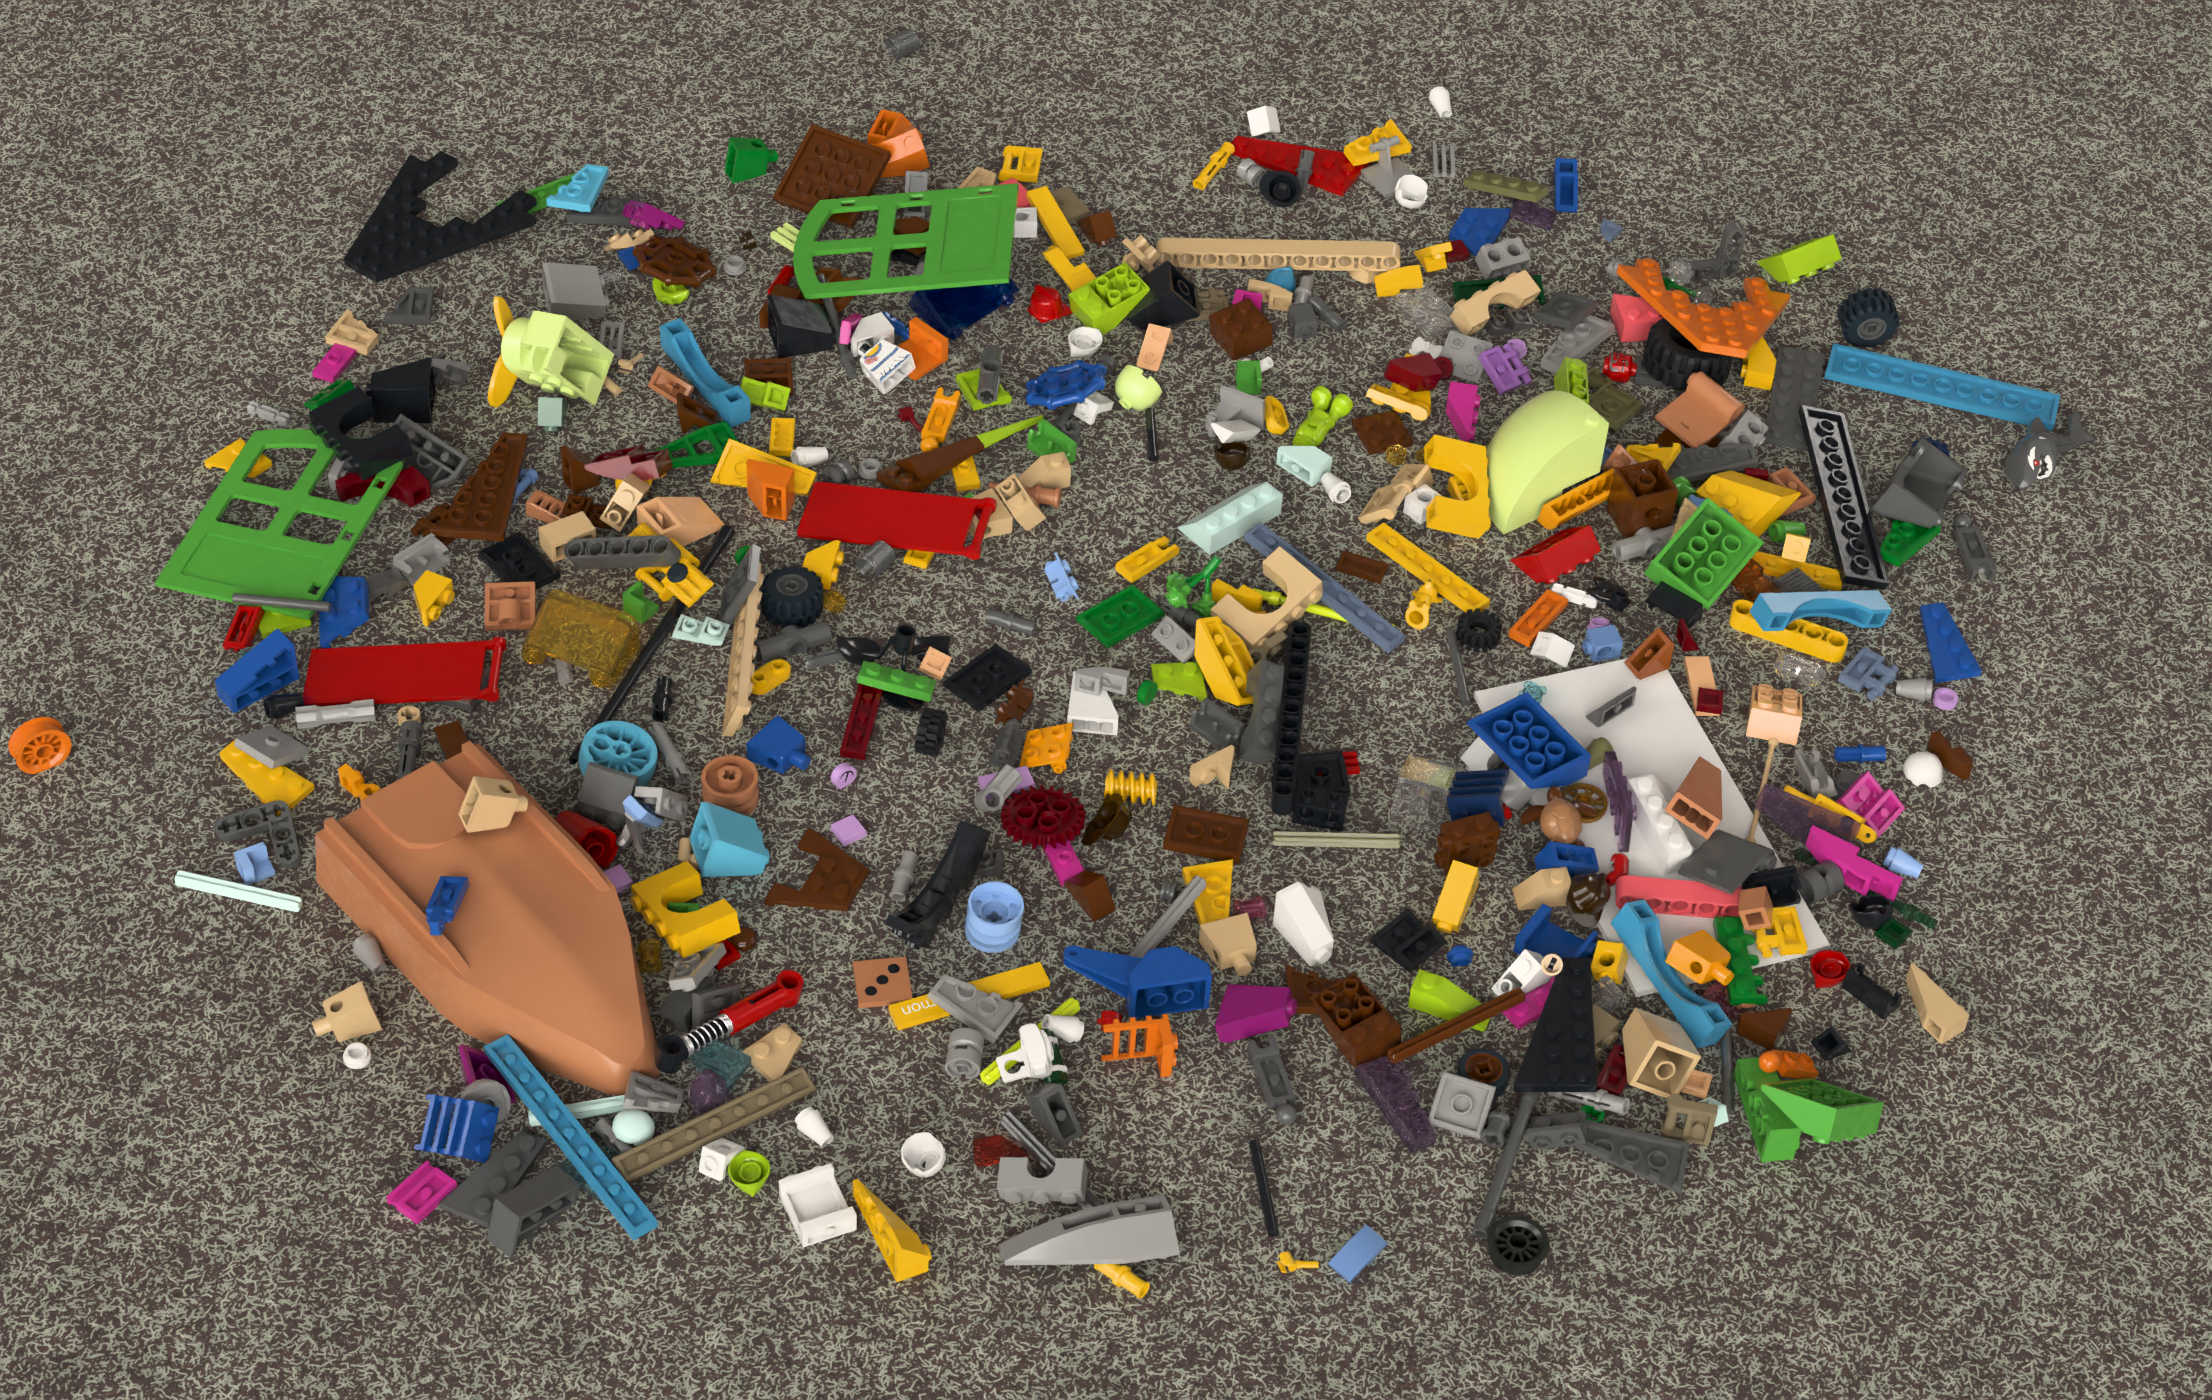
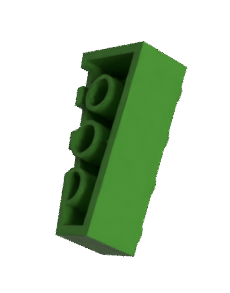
M1759 1057L1737 1059L1733 1075L1761 1162L1794 1159L1796 1149H1799L1800 1146L1799 1138L1802 1131L1761 1090L1762 1084L1780 1082L1777 1071L1773 1073L1764 1072L1759 1067Z

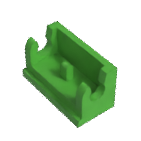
M1045 419L1039 421L1036 434L1032 428L1029 430L1026 447L1039 457L1064 452L1069 464L1076 460L1077 443Z

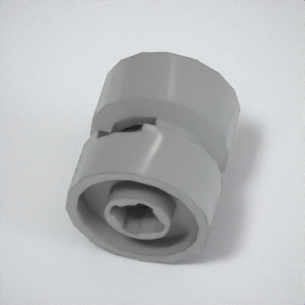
M958 1028L951 1032L945 1062V1071L948 1075L954 1078L974 1079L980 1074L984 1047V1037L980 1032L971 1028Z

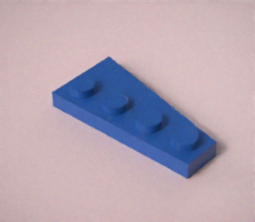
M1944 602L1921 605L1919 611L1926 635V644L1930 654L1934 682L1940 683L1981 676L1982 670Z

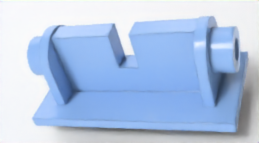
M1055 552L1057 560L1047 562L1044 571L1051 583L1056 598L1064 602L1074 595L1076 599H1079L1075 591L1079 589V586L1074 576L1069 577L1068 573L1072 572L1066 559L1061 561Z

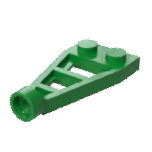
M727 421L704 426L654 451L668 448L673 465L672 468L718 464L729 439L739 441ZM703 440H708L714 452L699 454L696 453L693 445ZM685 448L689 455L673 458L671 453Z

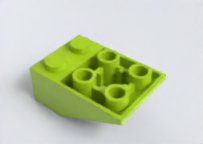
M1124 262L1069 293L1068 297L1073 314L1085 327L1099 329L1103 335L1116 328L1150 291V288Z

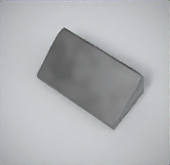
M1635 686L1631 687L1588 714L1586 718L1596 727H1601L1634 705L1637 688Z

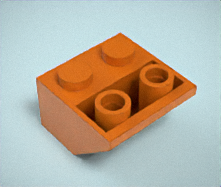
M881 109L867 135V144L874 143L913 125L902 113ZM918 131V134L922 141L923 135Z
M748 459L746 462L748 497L763 516L787 521L795 503L794 468Z

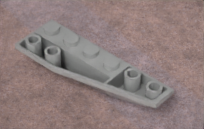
M1165 1195L1108 1203L1053 1219L999 1244V1251L1005 1266L1126 1264L1179 1255V1246L1172 1210Z

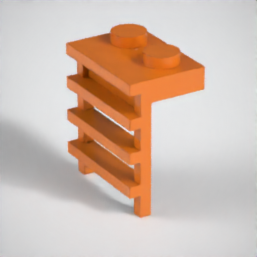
M1162 1014V1019L1152 1020L1151 1016H1146L1145 1021H1136L1135 1017H1132L1126 1023H1119V1019H1113V1024L1103 1025L1104 1033L1112 1032L1111 1055H1101L1102 1061L1156 1056L1160 1077L1172 1075V1067L1176 1066L1175 1050L1178 1049L1177 1034L1171 1031L1168 1014ZM1145 1028L1144 1051L1135 1052L1136 1030ZM1129 1030L1128 1053L1119 1054L1120 1031Z

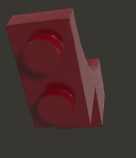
M411 466L400 472L386 496L396 498L409 507H413L431 497L430 484L414 466ZM352 473L336 480L337 497L344 502L354 497L363 496L376 474L364 481L357 474ZM380 481L377 488L382 489L385 482Z

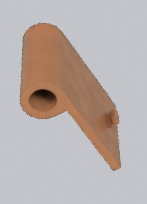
M1702 371L1692 373L1687 380L1688 386L1686 391L1655 415L1657 421L1691 448H1698V445L1707 444L1733 423L1745 408L1741 401Z

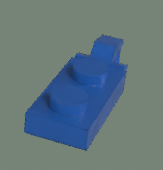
M440 877L426 907V919L430 925V935H442L446 922L451 923L455 918L469 887L468 877Z

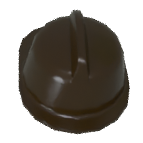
M1119 793L1109 796L1103 802L1095 817L1087 825L1081 840L1084 846H1089L1101 838L1106 840L1116 839L1126 831L1132 819V813L1123 806V797Z
M1605 873L1578 874L1571 881L1566 899L1567 911L1571 918L1584 928H1591L1597 925L1603 908L1610 899L1611 890L1605 881Z

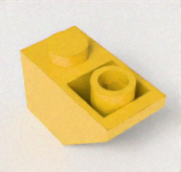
M834 540L806 553L802 567L808 568V571L815 572L816 576L821 578L823 589L830 590L832 583H837L839 568L837 567L838 565L842 566L844 561L841 541Z
M426 570L413 585L415 602L422 623L428 627L433 620L436 621L440 617L445 605H450L454 600L455 592L453 591L452 579Z

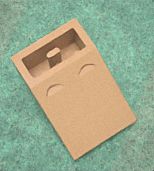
M656 497L636 506L637 526L644 522L658 535H664L669 539L674 538L682 546L715 533L725 525L700 497Z
M1768 684L1753 685L1746 736L1765 740L1776 738L1780 743L1796 745L1802 720V694L1790 688L1778 690L1773 689V686Z

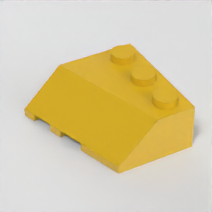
M1733 470L1712 475L1696 491L1698 498L1706 499L1708 497L1720 508L1728 510L1734 519L1757 537H1760L1769 528V525L1774 523L1801 495V492Z

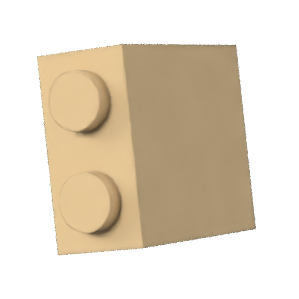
M1635 1007L1622 1029L1627 1082L1631 1086L1668 1099L1671 1094L1680 1093L1700 1060L1701 1055L1681 1024Z

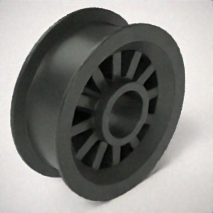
M1524 1216L1503 1217L1490 1227L1487 1234L1490 1259L1498 1269L1507 1274L1526 1275L1532 1273L1540 1266L1549 1251V1237L1544 1228L1536 1221Z

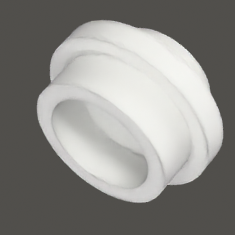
M352 1043L344 1051L343 1061L349 1068L361 1069L370 1063L371 1052L362 1043Z

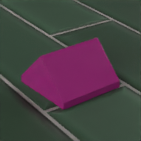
M461 1044L458 1050L466 1088L479 1079L495 1080L507 1088L511 1103L516 1102L512 1087L483 1051Z

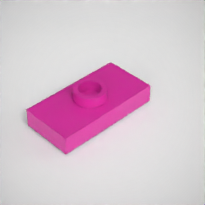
M853 313L842 320L839 343L847 345L851 342V338L861 318H863L862 314Z
M335 343L312 371L313 377L333 383L357 355L356 349Z
M1066 839V846L1056 843V849L1051 845H1047L1044 850L1045 855L1061 886H1064V881L1084 871L1069 840Z

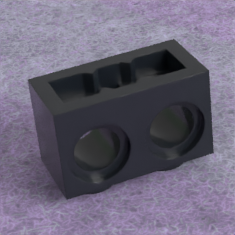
M1297 785L1295 808L1291 823L1343 831L1349 794Z

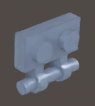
M1863 647L1840 673L1838 682L1859 693L1864 687L1869 689L1866 696L1869 700L1874 701L1877 696H1882L1886 691L1888 683H1893L1899 668L1896 665H1891L1889 668L1883 665L1885 657ZM1877 675L1880 677V679L1877 680L1873 678V676Z

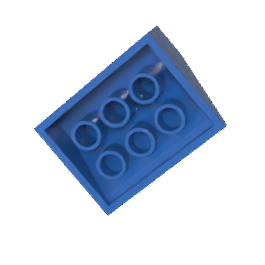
M1528 692L1467 721V725L1530 789L1568 786L1587 776L1591 755Z

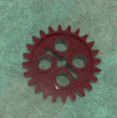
M1040 785L1039 789L1036 790L1033 786H1030V791L1028 792L1021 788L1020 795L1012 793V799L1006 798V805L1002 806V829L1006 830L1007 837L1013 836V842L1022 840V846L1031 843L1032 849H1035L1037 845H1041L1043 850L1046 849L1047 845H1051L1056 849V843L1066 846V839L1074 841L1075 835H1081V829H1084L1085 822L1084 805L1079 804V798H1072V792L1064 794V788L1054 791V786H1050L1047 790L1043 785Z

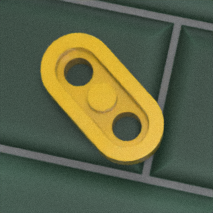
M1267 396L1264 399L1266 427L1274 435H1283L1290 427L1285 409L1275 397Z
M774 659L754 671L752 678H750V682H753L751 693L756 695L765 694L789 679L791 676L790 664L783 659Z

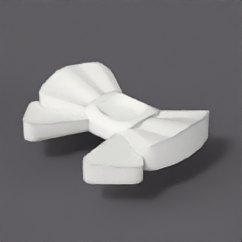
M1418 337L1413 341L1409 354L1418 355L1423 351L1430 353L1433 359L1440 356L1443 346H1434L1429 341L1425 342L1422 337Z

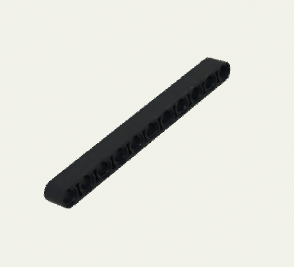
M1303 621L1293 622L1290 624L1288 631L1271 788V809L1278 815L1291 814L1295 808L1311 650V626Z

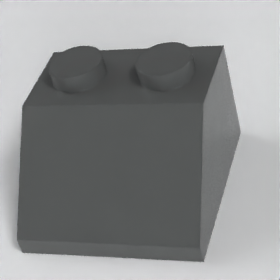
M589 762L578 797L579 815L605 824L610 829L623 830L626 824L623 801L629 795L634 797L635 786H638V776Z

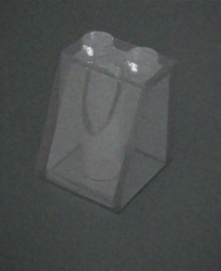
M1409 754L1398 776L1389 823L1439 835L1440 827L1448 808L1446 798L1450 796L1449 790L1453 788L1452 782L1456 780L1455 774L1458 771V766Z

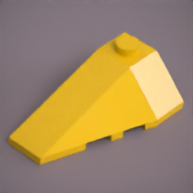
M859 1179L853 1180V1197L896 1282L927 1272L929 1260L932 1259L928 1245L926 1243L922 1244L918 1234Z

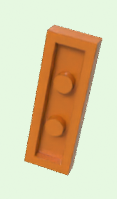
M1547 589L1512 626L1508 637L1529 648L1535 642L1539 631L1544 632L1567 607L1568 599Z

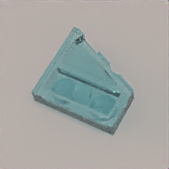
M712 1040L711 1044L706 1043L705 1048L700 1047L699 1051L694 1050V1054L690 1055V1061L721 1100L725 1098L751 1065L750 1056Z

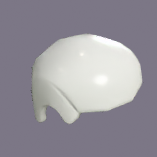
M1404 175L1398 180L1395 187V198L1403 207L1409 209L1419 208L1427 199L1428 185L1418 176Z
M1917 752L1909 755L1903 765L1904 775L1914 785L1926 784L1931 788L1941 783L1943 779V766L1935 754Z
M929 1132L915 1133L905 1140L901 1148V1159L911 1173L921 1178H927L941 1170L946 1161V1153L941 1141L937 1140ZM924 1161H926L925 1168L922 1167Z

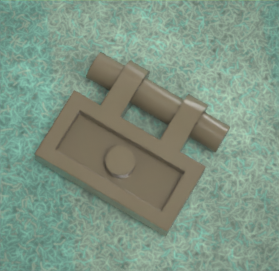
M1208 288L1207 291H1198L1200 316L1186 320V322L1209 320L1210 314L1229 307L1224 289L1215 290V288Z

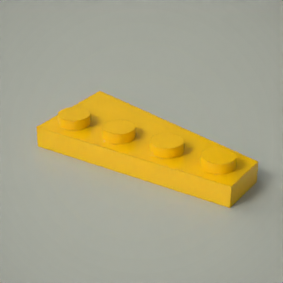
M729 439L710 482L747 488L746 462L748 459L794 468L795 494L808 496L818 474L810 469Z
M235 740L219 752L220 758L245 782L246 786L259 797L263 804L280 800L287 803L291 810L315 789L312 782L284 765L271 769L234 746ZM281 810L276 812V817L281 816Z

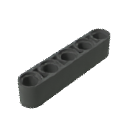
M664 535L578 538L570 540L564 547L565 556L580 569L668 567L676 564L681 557L680 549Z

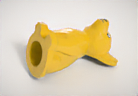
M1430 579L1424 585H1421L1418 591L1413 590L1412 595L1415 598L1409 602V607L1406 610V622L1416 629H1424L1428 626L1431 603H1442L1443 601L1442 597H1437V589L1433 586V581Z

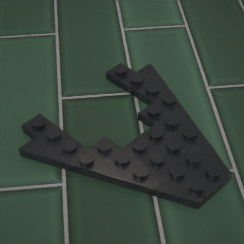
M442 151L427 162L410 155L344 257V263L363 276L375 282H380L537 224L536 218L527 212L537 205L536 197L519 190L473 224L456 216L439 228L416 216L426 208L425 200L417 197V195L458 166L457 159Z

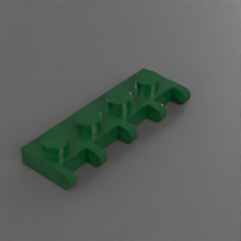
M1532 275L1531 278L1541 290L1535 300L1538 299L1539 304L1543 306L1546 301L1541 275ZM1506 278L1453 282L1451 287L1454 302L1456 304L1462 299L1468 300L1477 291H1485L1494 282H1502ZM1497 304L1499 309H1504V304Z

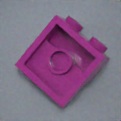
M630 200L622 211L623 217L630 220L629 224L640 229L650 230L651 227L667 229L669 231H672L673 228L681 230L685 222L647 203Z

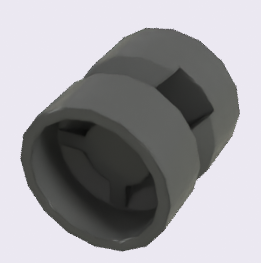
M1825 860L1797 874L1802 884V889L1798 891L1803 900L1810 905L1842 890L1844 887L1843 874L1836 863L1831 860Z

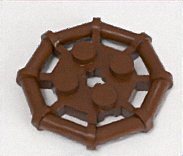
M652 235L649 237V240L641 245H636L633 249V255L639 263V271L642 274H649L664 282L665 286L668 287L670 285H685L699 288L701 283L715 277L717 269L710 259V252L707 249H701L685 241L684 237L677 239Z

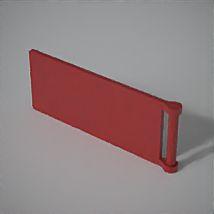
M817 481L812 488L797 530V536L829 541L840 540L841 542L873 545L877 541H883L890 545L891 548L962 555L969 559L977 560L980 558L982 551L980 547L991 513L995 510L997 502L990 497L972 499ZM976 508H980L982 512L972 543L964 547Z
M494 637L487 641L312 649L303 692L304 706L341 705L366 699H374V704L474 699L496 702L500 695L498 684L503 651L506 650L507 641L503 637ZM486 649L493 650L488 687L481 690Z

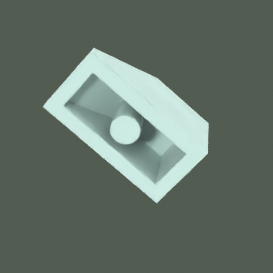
M1280 446L1277 452L1276 464L1313 487L1321 481V477L1325 473L1331 472L1332 457L1315 446Z

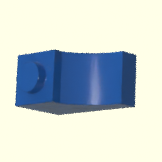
M1550 841L1534 857L1537 872L1541 869L1567 867L1571 878L1578 874L1586 875L1599 871L1595 850L1591 847Z

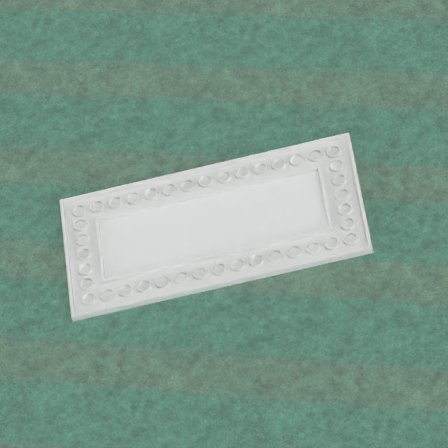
M1626 658L1474 692V698L1482 713L1528 692L1584 749L1588 747L1593 739H1598L1599 737H1603L1610 742L1614 750L1611 758L1588 770L1586 777L1572 783L1594 785L1602 790L1607 797L1608 806L1605 815L1596 822L1582 823V831L1578 837L1585 844V847H1591L1595 850L1599 871L1596 874H1608L1613 871L1612 863L1614 861H1610L1612 855L1624 853L1629 859V875L1694 881L1679 875L1678 872L1664 875L1623 798L1627 779L1649 774L1670 785L1674 796L1699 756L1721 770L1722 820L1714 831L1720 829L1743 839L1749 837L1754 815L1668 670L1640 680L1624 663L1628 659ZM1635 686L1637 688L1634 705L1601 727H1596L1586 718L1588 714L1631 687ZM1561 786L1559 788L1563 791L1568 786ZM1550 787L1539 788L1530 799L1532 806L1547 805V793ZM1585 789L1577 790L1578 794L1585 793ZM1596 793L1592 795L1594 800L1599 797ZM1569 794L1565 796L1570 800L1574 799V797ZM1593 805V807L1597 809L1603 808V806ZM1679 821L1680 827L1693 848V854L1707 839ZM1757 823L1754 835L1756 843L1773 849L1759 823ZM1775 852L1777 862L1774 869L1784 867ZM1614 885L1610 887L1611 896L1603 908L1597 926L1605 941L1624 944L1629 957L1624 976L1635 996L1639 997L1658 992L1648 979L1639 963L1632 956L1610 923L1621 910L1616 906ZM1801 895L1799 904L1784 907L1795 906L1808 946L1806 954L1780 956L1778 947L1771 948L1773 955L1769 958H1764L1756 946V933L1752 930L1745 931L1743 927L1744 935H1753L1755 939L1753 945H1747L1749 955H1757L1759 957V964L1751 966L1752 969L1829 950L1830 944ZM1655 913L1659 919L1660 933L1667 956L1675 940L1700 930H1705L1716 940L1713 918ZM1766 929L1767 935H1774L1772 929ZM1674 968L1677 975L1686 985L1697 983Z

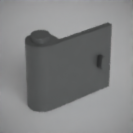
M1718 829L1678 869V874L1732 895L1753 871L1761 872L1774 869L1777 857L1773 849Z

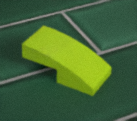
M743 377L740 383V388L750 398V405L785 411L791 388L771 382L763 383L747 377Z

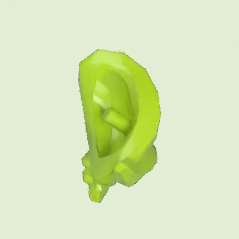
M656 278L653 279V291L657 301L662 302L664 305L667 303L674 305L687 300L690 291L685 285H670L668 287L665 286L664 282Z

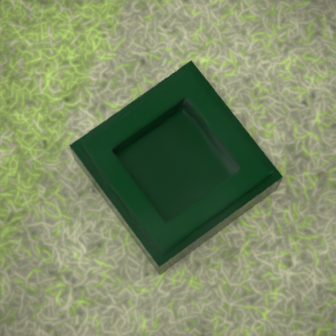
M1892 917L1875 932L1876 937L1894 949H1897L1912 934V930Z

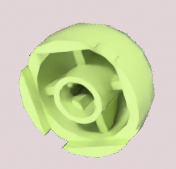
M1126 365L1119 373L1115 382V391L1120 399L1119 403L1128 410L1130 408L1145 410L1157 402L1162 394V390L1151 376L1148 379L1141 375L1144 371L1133 365Z

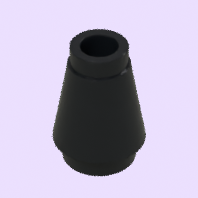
M300 693L269 695V698L263 701L264 711L269 719L275 718L277 720L295 712V707L304 706V700Z

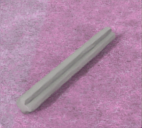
M1198 875L1193 877L1128 956L1143 958L1149 950L1156 948L1206 888L1204 878Z

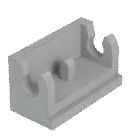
M433 533L393 556L394 568L400 571L411 586L416 583L426 570L436 572L449 564L451 560L443 553L448 550L447 547Z
M1812 748V756L1808 759H1805L1802 749L1795 750L1797 771L1810 797L1816 799L1819 793L1829 798L1837 796L1833 779L1828 775L1820 761L1817 749Z

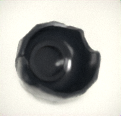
M1862 896L1857 905L1854 902L1850 903V911L1854 921L1863 928L1875 929L1881 927L1892 917V904L1884 896L1868 898Z

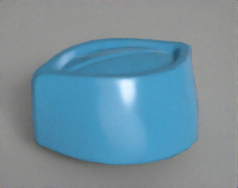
M1292 267L1274 269L1264 280V282L1280 286L1291 293L1296 290V281Z

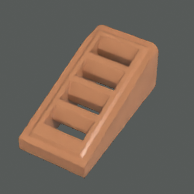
M536 489L526 502V516L551 523L565 516L562 512L565 503Z

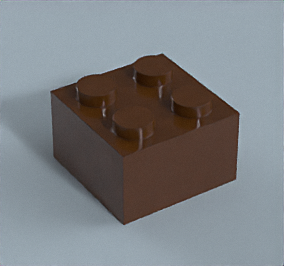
M1249 298L1209 315L1210 334L1232 360L1256 353L1273 345L1272 324Z

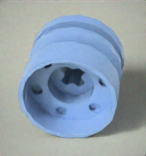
M995 881L978 885L971 892L967 905L964 930L965 936L972 946L980 951L995 953L1011 948L1018 941L1024 911L1023 897L1018 890L1009 884Z

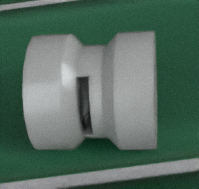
M1251 158L1243 160L1236 171L1237 176L1242 180H1247L1248 185L1252 188L1259 186L1261 178L1267 173L1263 167L1257 166V163Z

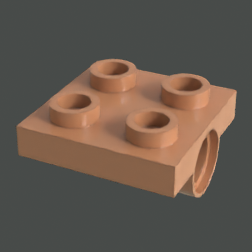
M535 581L485 583V631L536 629Z

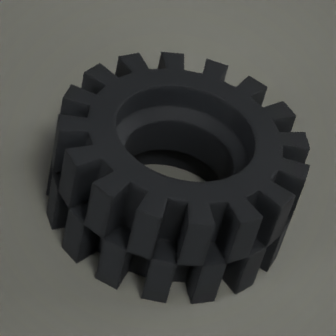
M1475 608V612L1472 609L1467 610V614L1463 612L1458 619L1457 640H1460V645L1462 646L1466 644V649L1468 650L1473 647L1474 652H1478L1479 649H1482V652H1487V647L1492 650L1494 645L1497 646L1499 644L1502 623H1500L1499 617L1495 618L1493 612L1488 614L1486 609L1483 612H1480V608ZM1471 628H1483L1487 632L1477 633L1472 631Z
M931 708L924 709L915 737V751L917 753L937 757L944 741V734L946 733L947 712Z

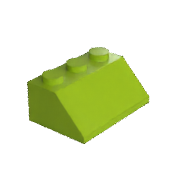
M1831 234L1807 240L1760 259L1757 263L1779 283L1786 281L1787 285L1800 281L1799 276L1804 275L1806 278L1817 274L1816 269L1821 268L1823 271L1834 267V262L1841 260L1842 257L1835 236Z

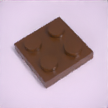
M1395 410L1352 419L1351 425L1369 455L1413 446V440Z

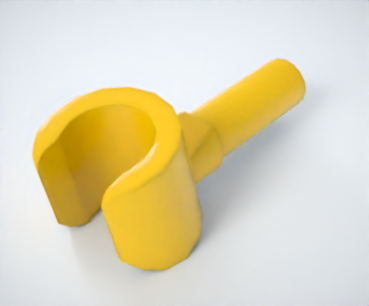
M1288 1251L1280 1253V1260L1277 1261L1283 1273H1288L1285 1266L1288 1267L1290 1272L1300 1268L1319 1267L1318 1261L1294 1260Z

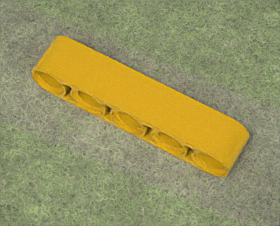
M1741 599L1735 601L1732 605L1729 624L1736 630L1829 662L1836 663L1844 659L1848 638L1839 631L1803 619L1793 621L1784 631H1763L1750 613L1754 602Z

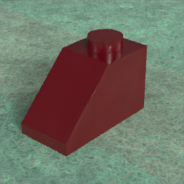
M1430 353L1392 359L1384 373L1385 379L1414 392L1435 389L1442 375L1441 370Z

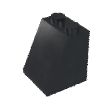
M1167 260L1141 278L1148 285L1150 291L1127 315L1130 323L1141 330H1147L1149 323L1163 327L1197 318L1200 316L1197 285Z
M767 295L768 330L778 358L833 350L836 334L834 328H830V317L828 313L824 312L822 304Z
M425 358L372 373L371 383L366 384V394L371 397L375 414L373 417L374 423H395L400 414L414 423L432 422L436 393L432 358Z

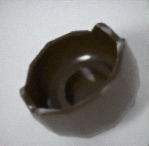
M1243 442L1222 443L1219 448L1217 445H1214L1216 462L1225 470H1238L1250 461V449Z

